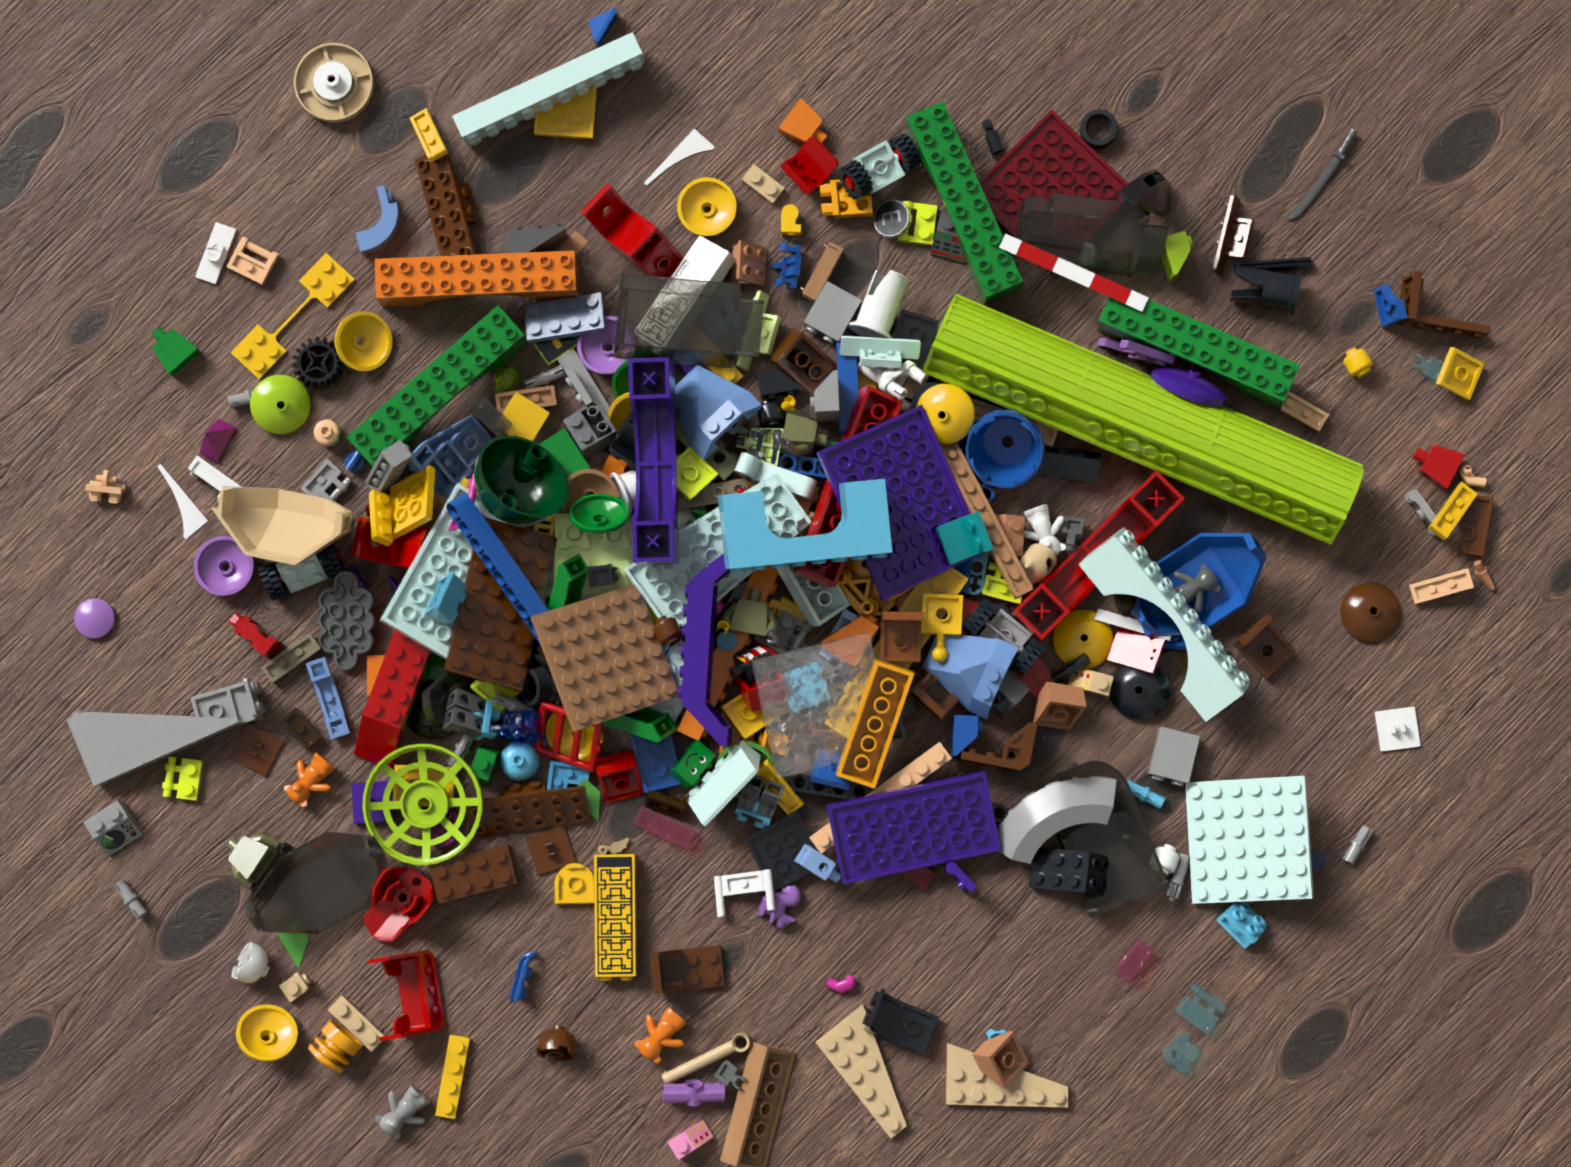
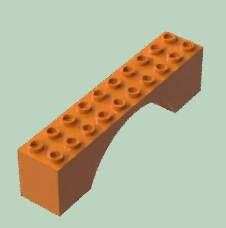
M575 251L375 259L376 299L382 307L422 306L435 300L463 296H518L540 301L579 296L578 259Z

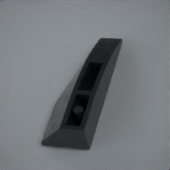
M1157 169L1145 172L1118 192L1121 195L1120 199L1127 206L1131 205L1132 207L1160 216L1170 211V182Z

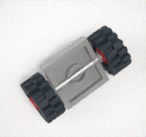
M984 599L969 615L963 627L976 636L985 625L986 628L979 636L1002 639L1019 647L1017 653H1020V655L1011 666L1024 676L1028 669L1039 659V656L1046 647L1035 638L1025 648L1022 647L1031 637L1032 633L1002 609L990 621L989 619L997 610V607L987 599Z

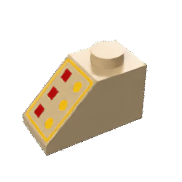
M1081 669L1077 672V675L1070 676L1068 685L1083 687L1085 692L1108 697L1114 676Z

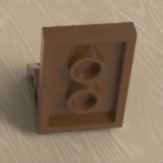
M930 672L911 693L940 721L960 699L942 687L936 681L937 678Z
M1029 722L1002 745L1000 758H998L996 753L986 752L985 755L978 754L976 749L966 748L965 751L960 752L959 761L1018 772L1030 764L1037 724ZM1009 752H1013L1015 758L1009 757Z
M721 945L650 953L654 994L725 986Z

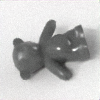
M1206 564L1201 565L1200 572L1195 578L1179 571L1174 572V577L1184 581L1185 584L1173 588L1177 593L1179 592L1184 596L1186 604L1195 598L1196 612H1201L1203 592L1211 590L1219 592L1221 590L1216 574Z

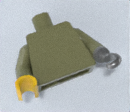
M789 395L784 398V402L781 405L784 411L789 410V413L786 415L782 438L780 439L778 432L775 434L776 441L781 444L779 453L791 454L793 457L811 455L814 445L825 447L827 435L816 433L817 422L808 419L797 407H793L796 401Z
M749 589L748 600L739 599L738 602H733L725 610L716 627V632L720 628L724 629V635H727L729 629V631L767 637L768 635L769 638L775 639L767 640L769 644L778 642V637L776 636L777 620L773 610L767 607V603L759 602L761 591L756 589Z

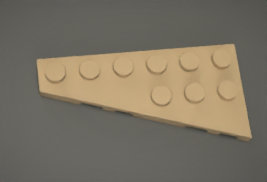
M862 1004L819 1038L816 1044L887 1135L893 1138L907 1125L875 1036L864 1031L865 1025L862 1022L866 1011Z
M947 1043L946 1104L1068 1107V1086L1022 1070L1009 1086L1003 1089L979 1069L972 1055L974 1052Z

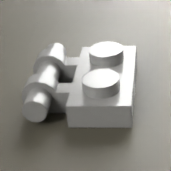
M327 459L300 489L306 494L329 498L336 502L343 492L346 493L349 490L348 487L352 484V481L346 477L343 482H340L338 478L343 473ZM334 483L337 488L329 496L326 491Z

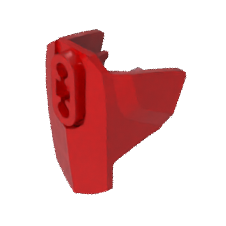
M398 866L385 868L372 886V906L363 917L366 928L374 938L393 942L410 924L416 923L430 907L435 897L432 882L415 868H401ZM416 878H419L421 880V884L419 886H414V880ZM403 894L407 895V900L405 902L401 899V896Z

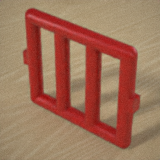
M546 701L541 702L538 720L534 723L533 729L536 730L534 741L536 752L583 770L594 772L596 770L598 753L602 751L603 744L600 741L603 723L592 726L594 727L589 763L579 760L583 729L574 732L571 756L560 753L565 717H567L565 709ZM547 711L558 714L552 749L542 746Z

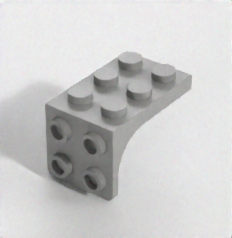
M243 678V681L190 697L196 717L241 718L244 720L242 724L264 718L265 707L262 701L259 702L257 695L260 694L258 683L250 678Z

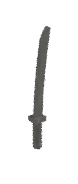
M1350 129L1339 150L1333 154V159L1301 203L1290 214L1288 220L1299 217L1314 199L1339 162L1345 158L1344 154L1356 136L1357 131Z

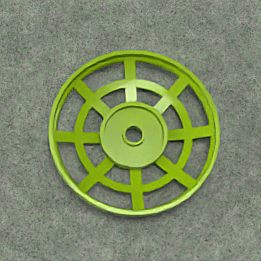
M414 744L393 751L376 765L365 785L362 808L367 829L382 850L391 857L405 863L430 865L452 858L470 843L480 826L483 814V796L478 778L463 758L441 746ZM417 750L418 762L406 765L398 772L387 765L399 755ZM425 750L444 753L455 759L456 763L449 770L440 764L427 762ZM462 767L468 772L474 783L477 798H466L463 786L456 777V774ZM419 768L420 780L410 784L402 777L405 773ZM427 768L439 770L445 776L439 783L428 780ZM382 771L391 778L385 788L383 802H371L373 785ZM451 780L457 787L460 798H448L444 788ZM395 783L404 789L400 801H390L391 791ZM422 798H426L430 802V806L426 810L420 807V800ZM460 806L459 816L453 825L446 818L449 807ZM466 806H477L475 823L468 836L465 837L458 829L464 820ZM390 809H401L405 820L399 827L395 824ZM371 810H383L386 822L393 831L386 841L380 836L374 825ZM441 823L448 830L444 835L431 839V827ZM411 825L422 828V840L406 835L405 831ZM452 835L460 843L457 848L449 853L430 858L432 845L442 843ZM399 838L410 844L422 846V858L404 855L391 846Z

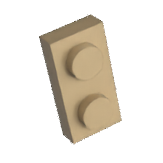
M755 164L752 165L742 178V182L772 205L785 190L781 184Z

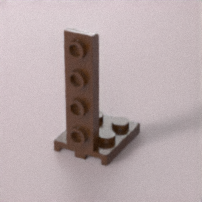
M1414 271L1402 278L1400 299H1404L1408 318L1398 322L1397 325L1404 326L1410 324L1416 329L1428 327L1433 328L1432 331L1434 332L1452 331L1453 335L1458 336L1470 334L1471 338L1482 339L1490 334L1491 328L1488 325L1417 314L1421 306L1420 290H1422L1424 285L1422 272Z

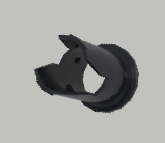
M1237 264L1235 275L1254 284L1262 285L1263 289L1232 290L1230 301L1287 310L1290 316H1294L1302 271H1299L1298 274L1290 275Z

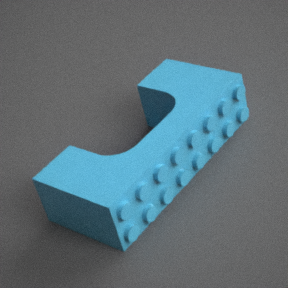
M885 479L839 483L842 517L837 528L827 534L791 538L778 537L769 530L765 517L763 491L718 495L725 569H730L731 573L745 572V567H751V570L755 571L765 570V565H771V568H784L786 563H791V566H804L806 561H811L812 564H824L826 559H831L832 562L847 561L846 557H852V560L867 559V555H872V558L887 557V553L892 552Z

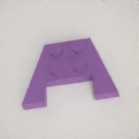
M1099 338L1098 346L1129 354V358L1144 360L1146 363L1155 366L1165 367V364H1173L1175 356L1130 340H1121L1120 343L1107 338Z

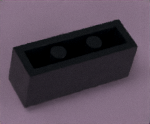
M1044 445L1045 452L1041 466L1038 469V474L1047 478L1055 476L1067 481L1075 479L1088 484L1092 482L1097 483L1101 465V453Z

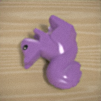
M786 885V887L781 888V892L774 891L775 910L767 911L766 895L762 896L757 916L769 915V923L771 924L776 919V926L779 929L786 927L791 922H795L793 917L784 913L786 907L797 906L801 901V891L797 886Z

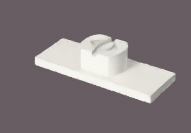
M217 222L215 223L197 270L196 278L215 285L217 284L237 231L236 229Z

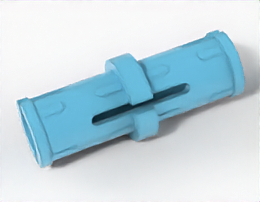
M1128 780L1123 790L1139 798V801L1150 803L1158 809L1161 808L1165 797L1149 790V787L1140 786L1131 780Z

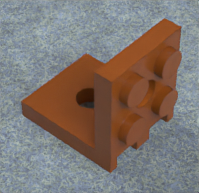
M924 612L880 613V660L920 662L921 621H924ZM899 635L906 639V644L903 647L895 645V638Z

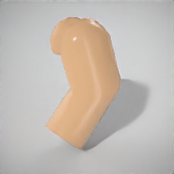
M1464 465L1460 469V476L1466 485L1485 488L1486 478L1475 477L1470 465Z

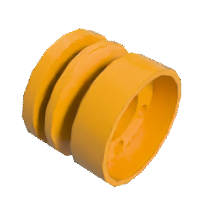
M329 1020L321 1030L326 1036V1040L316 1037L314 1040L319 1046L311 1043L308 1049L324 1066L342 1073L345 1068L341 1063L345 1065L350 1063L345 1054L356 1056L363 1047V1044L340 1024Z

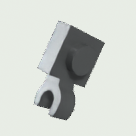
M1065 516L1062 537H1067L1066 551L1074 552L1075 540L1082 539L1085 519Z

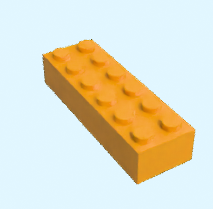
M876 658L874 659L836 770V776L875 789L914 676L913 671Z

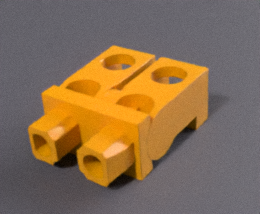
M830 180V184L820 186L821 198L832 197V203L821 204L823 216H833L834 219L860 216L873 217L871 192L856 200L850 197L848 192L844 191L845 187H842V181Z

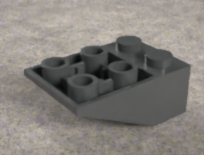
M551 224L548 228H542L537 225L522 230L520 227L510 228V231H505L507 253L546 252L568 238L566 228L561 226V224Z

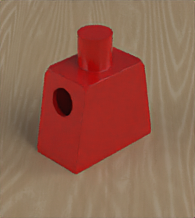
M1432 445L1428 452L1417 447L1412 458L1422 463L1418 470L1422 476L1440 489L1446 490L1464 454Z

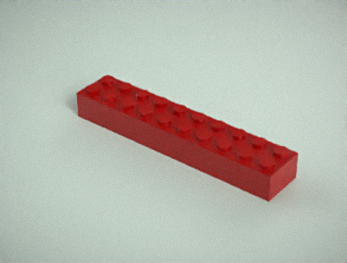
M870 386L861 388L841 441L898 416L903 401ZM828 479L826 480L806 536L830 533L837 528L841 521L842 511ZM826 559L824 564H812L811 561H806L804 566H795L793 574L826 588H833L837 586L845 561L832 562L831 559Z

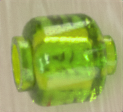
M508 364L500 366L491 380L495 385L494 390L498 393L515 391L521 382L520 372Z

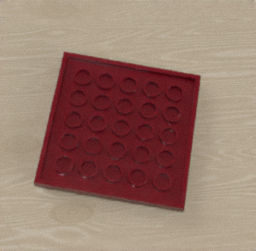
M1052 109L979 180L996 221L1012 237L1066 261L1124 204L1118 192L1128 185ZM1046 269L1051 275L1055 273L1053 271Z

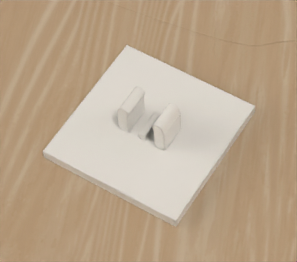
M1415 706L1375 712L1380 752L1421 746Z

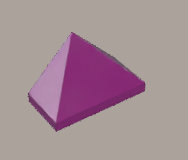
M218 419L205 433L200 454L218 463L236 428Z

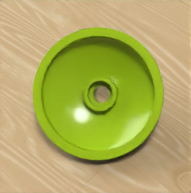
M273 375L263 379L255 387L250 399V409L254 420L261 428L274 434H287L300 428L306 421L310 412V398L306 388L295 378L287 375ZM283 401L285 404L284 408L279 409L277 403Z

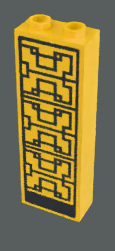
M636 854L594 855L595 977H600V981H612V977H620V980H632V976H637Z

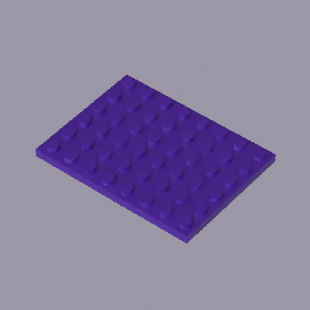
M922 405L816 452L840 508L839 483L885 479L892 552L887 553V557L872 558V555H867V559H863L881 601L983 554L979 553L954 564H949L936 527L968 515L970 512Z

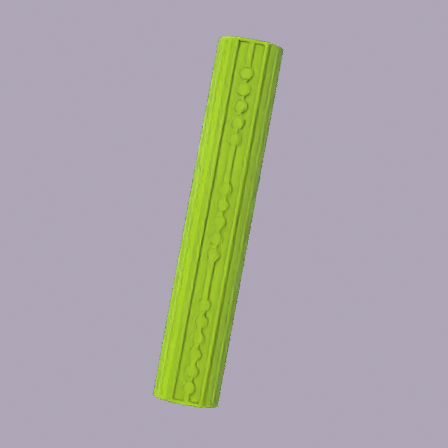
M955 294L948 307L922 370L923 373L1017 411L1041 423L1150 469L1157 470L1162 474L1331 545L1346 520L1364 473L1363 465L1227 407L1207 406L1181 397L1157 384L1150 375L958 294Z

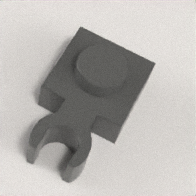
M724 1059L714 1075L726 1086L731 1088L734 1086V1088L740 1091L744 1090L740 1087V1082L748 1083L747 1078L740 1076L742 1070L727 1059Z

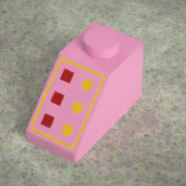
M701 1120L670 1139L668 1144L679 1160L714 1136L705 1121Z

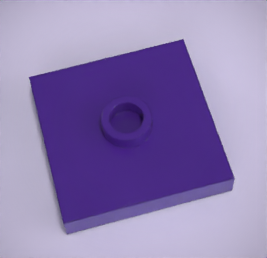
M389 781L374 783L371 802H383L385 788ZM366 782L351 783L353 824L365 823L362 806ZM393 789L391 791L390 801H393ZM390 809L391 816L394 820V809ZM371 810L373 822H386L383 810Z

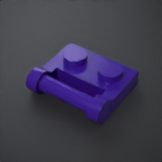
M954 862L945 864V873L954 875L958 880L956 882L957 886L963 892L966 890L972 892L977 887Z

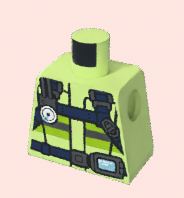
M752 428L750 437H737L736 447L747 449L748 454L757 457L760 461L777 466L781 444L776 441L775 434L778 432L781 439L783 429Z

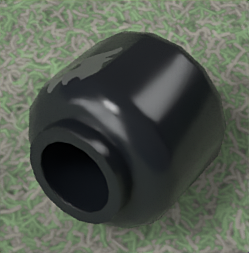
M772 400L762 402V407L756 412L759 425L762 428H780L784 422L781 405Z

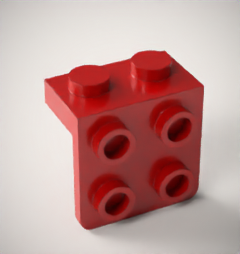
M811 136L795 156L786 160L780 167L799 186L800 190L808 195L824 183L839 163L815 136Z

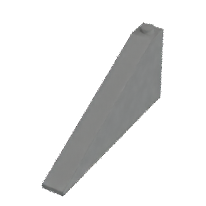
M79 710L74 712L72 717L67 719V722L93 786H101L242 724L244 720L241 718L104 713Z

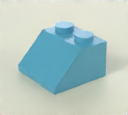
M447 573L440 578L424 615L444 625L451 621L454 622L459 612L456 609L459 603L462 604L467 593L464 591L467 586L454 573Z

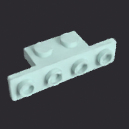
M842 336L839 352L843 356H859L861 366L867 368L885 367L887 369L901 368V359H919L921 342L920 340Z

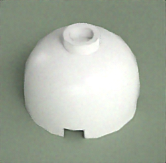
M254 942L248 943L237 959L239 961L238 967L234 966L231 975L232 978L244 983H253L259 980L261 976L265 977L270 968L267 966L268 956L266 951Z

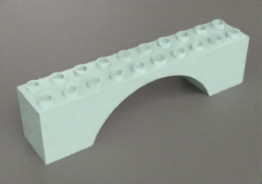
M1123 527L1089 553L1078 565L1104 596L1111 594L1138 596L1154 603L1172 618L1184 638L1188 654L1187 675L1180 691L1207 722L1245 693L1251 684L1249 677L1244 671L1239 670L1235 659L1226 654L1224 646L1219 640L1214 639L1209 627L1201 623L1197 612L1188 607L1184 596L1175 591L1171 580L1168 577H1164L1160 572L1159 565L1155 561L1150 560L1146 549L1137 544L1133 533Z

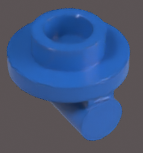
M357 451L349 453L344 461L345 468L351 472L360 471L365 464L362 454Z

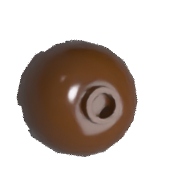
M553 1026V1029L546 1030L540 1036L536 1054L544 1059L546 1055L555 1057V1061L573 1060V1056H577V1041L571 1032L565 1030V1027Z

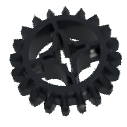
M315 337V343H313L309 338V345L306 346L305 343H301L302 351L299 348L296 349L299 356L294 355L293 359L298 362L292 363V367L298 369L293 373L294 375H300L297 380L299 382L304 381L303 385L305 387L311 383L310 388L312 390H315L318 385V389L321 391L323 390V384H325L327 389H330L329 382L332 381L336 385L337 381L335 378L342 379L339 371L345 372L346 369L340 366L344 365L336 352L333 340L328 343V339L324 337L320 343V338ZM326 349L329 352L316 355L313 350ZM308 355L310 357L311 362L309 366H307V370L305 371L304 361L306 356ZM334 356V367L330 372L327 365L331 361L330 358ZM313 357L321 361V364L325 370L317 366L316 361ZM321 372L326 377L315 379L309 376Z

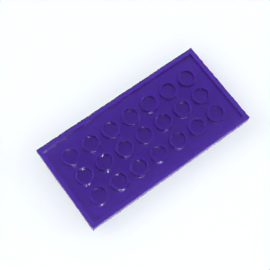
M985 771L826 805L842 884L1001 850Z

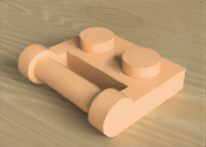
M242 237L227 268L264 285L273 265L278 260L279 254L249 242L248 238ZM248 249L268 260L264 264L244 254L243 251Z

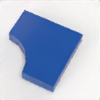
M1389 284L1374 289L1373 292L1382 328L1390 327L1408 318L1404 299L1395 297Z

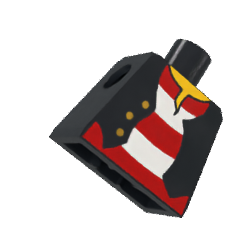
M757 640L735 653L733 656L735 666L729 668V673L733 679L743 676L749 681H755L781 671L778 653Z

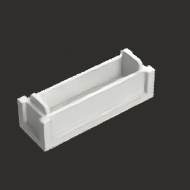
M196 456L188 467L191 470L190 475L192 477L195 474L219 491L223 489V486L241 487L199 456Z

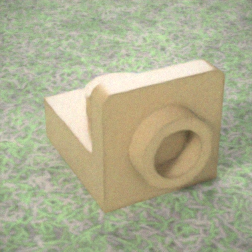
M297 972L279 985L289 1002H292L311 989L309 985L311 981L305 973Z

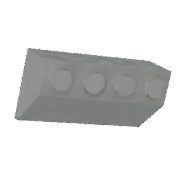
M833 370L814 391V397H810L811 418H815L817 423H839L838 370Z

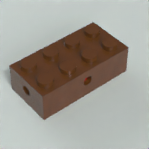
M509 844L429 865L438 904L519 884Z

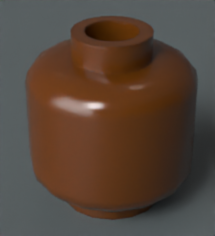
M662 616L656 620L657 624L653 627V632L661 645L671 647L681 641L682 630L674 617L667 618Z

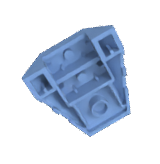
M699 365L675 385V408L680 411L678 417L690 446L704 461L719 448L715 442L743 415L749 420L762 407L749 391Z
M471 414L422 442L411 453L412 457L408 462L409 469L414 474L418 471L422 472L428 465L434 467V492L449 498L457 483L460 484L464 477L468 480L472 478L477 458L482 448L492 438L476 417Z
M963 634L961 636L945 635L944 647L948 651V657L943 662H937L932 657V651L936 647L937 642L936 635L922 668L927 673L931 672L942 687L960 699L958 702L968 711L987 719L995 703L994 699L1019 647L998 638L991 639Z

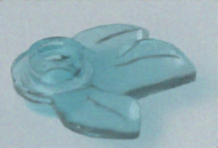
M1188 1032L1175 1035L1171 1045L1166 1046L1163 1051L1164 1061L1169 1065H1174L1177 1071L1181 1073L1192 1072L1191 1062L1199 1059L1202 1054V1050L1198 1046L1189 1044L1190 1035ZM1172 1051L1176 1053L1175 1058L1171 1056Z

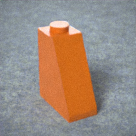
M862 613L825 637L819 646L854 666L878 629L880 622H878V618L873 614Z

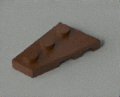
M1477 495L1459 520L1458 526L1463 554L1483 557L1494 498Z

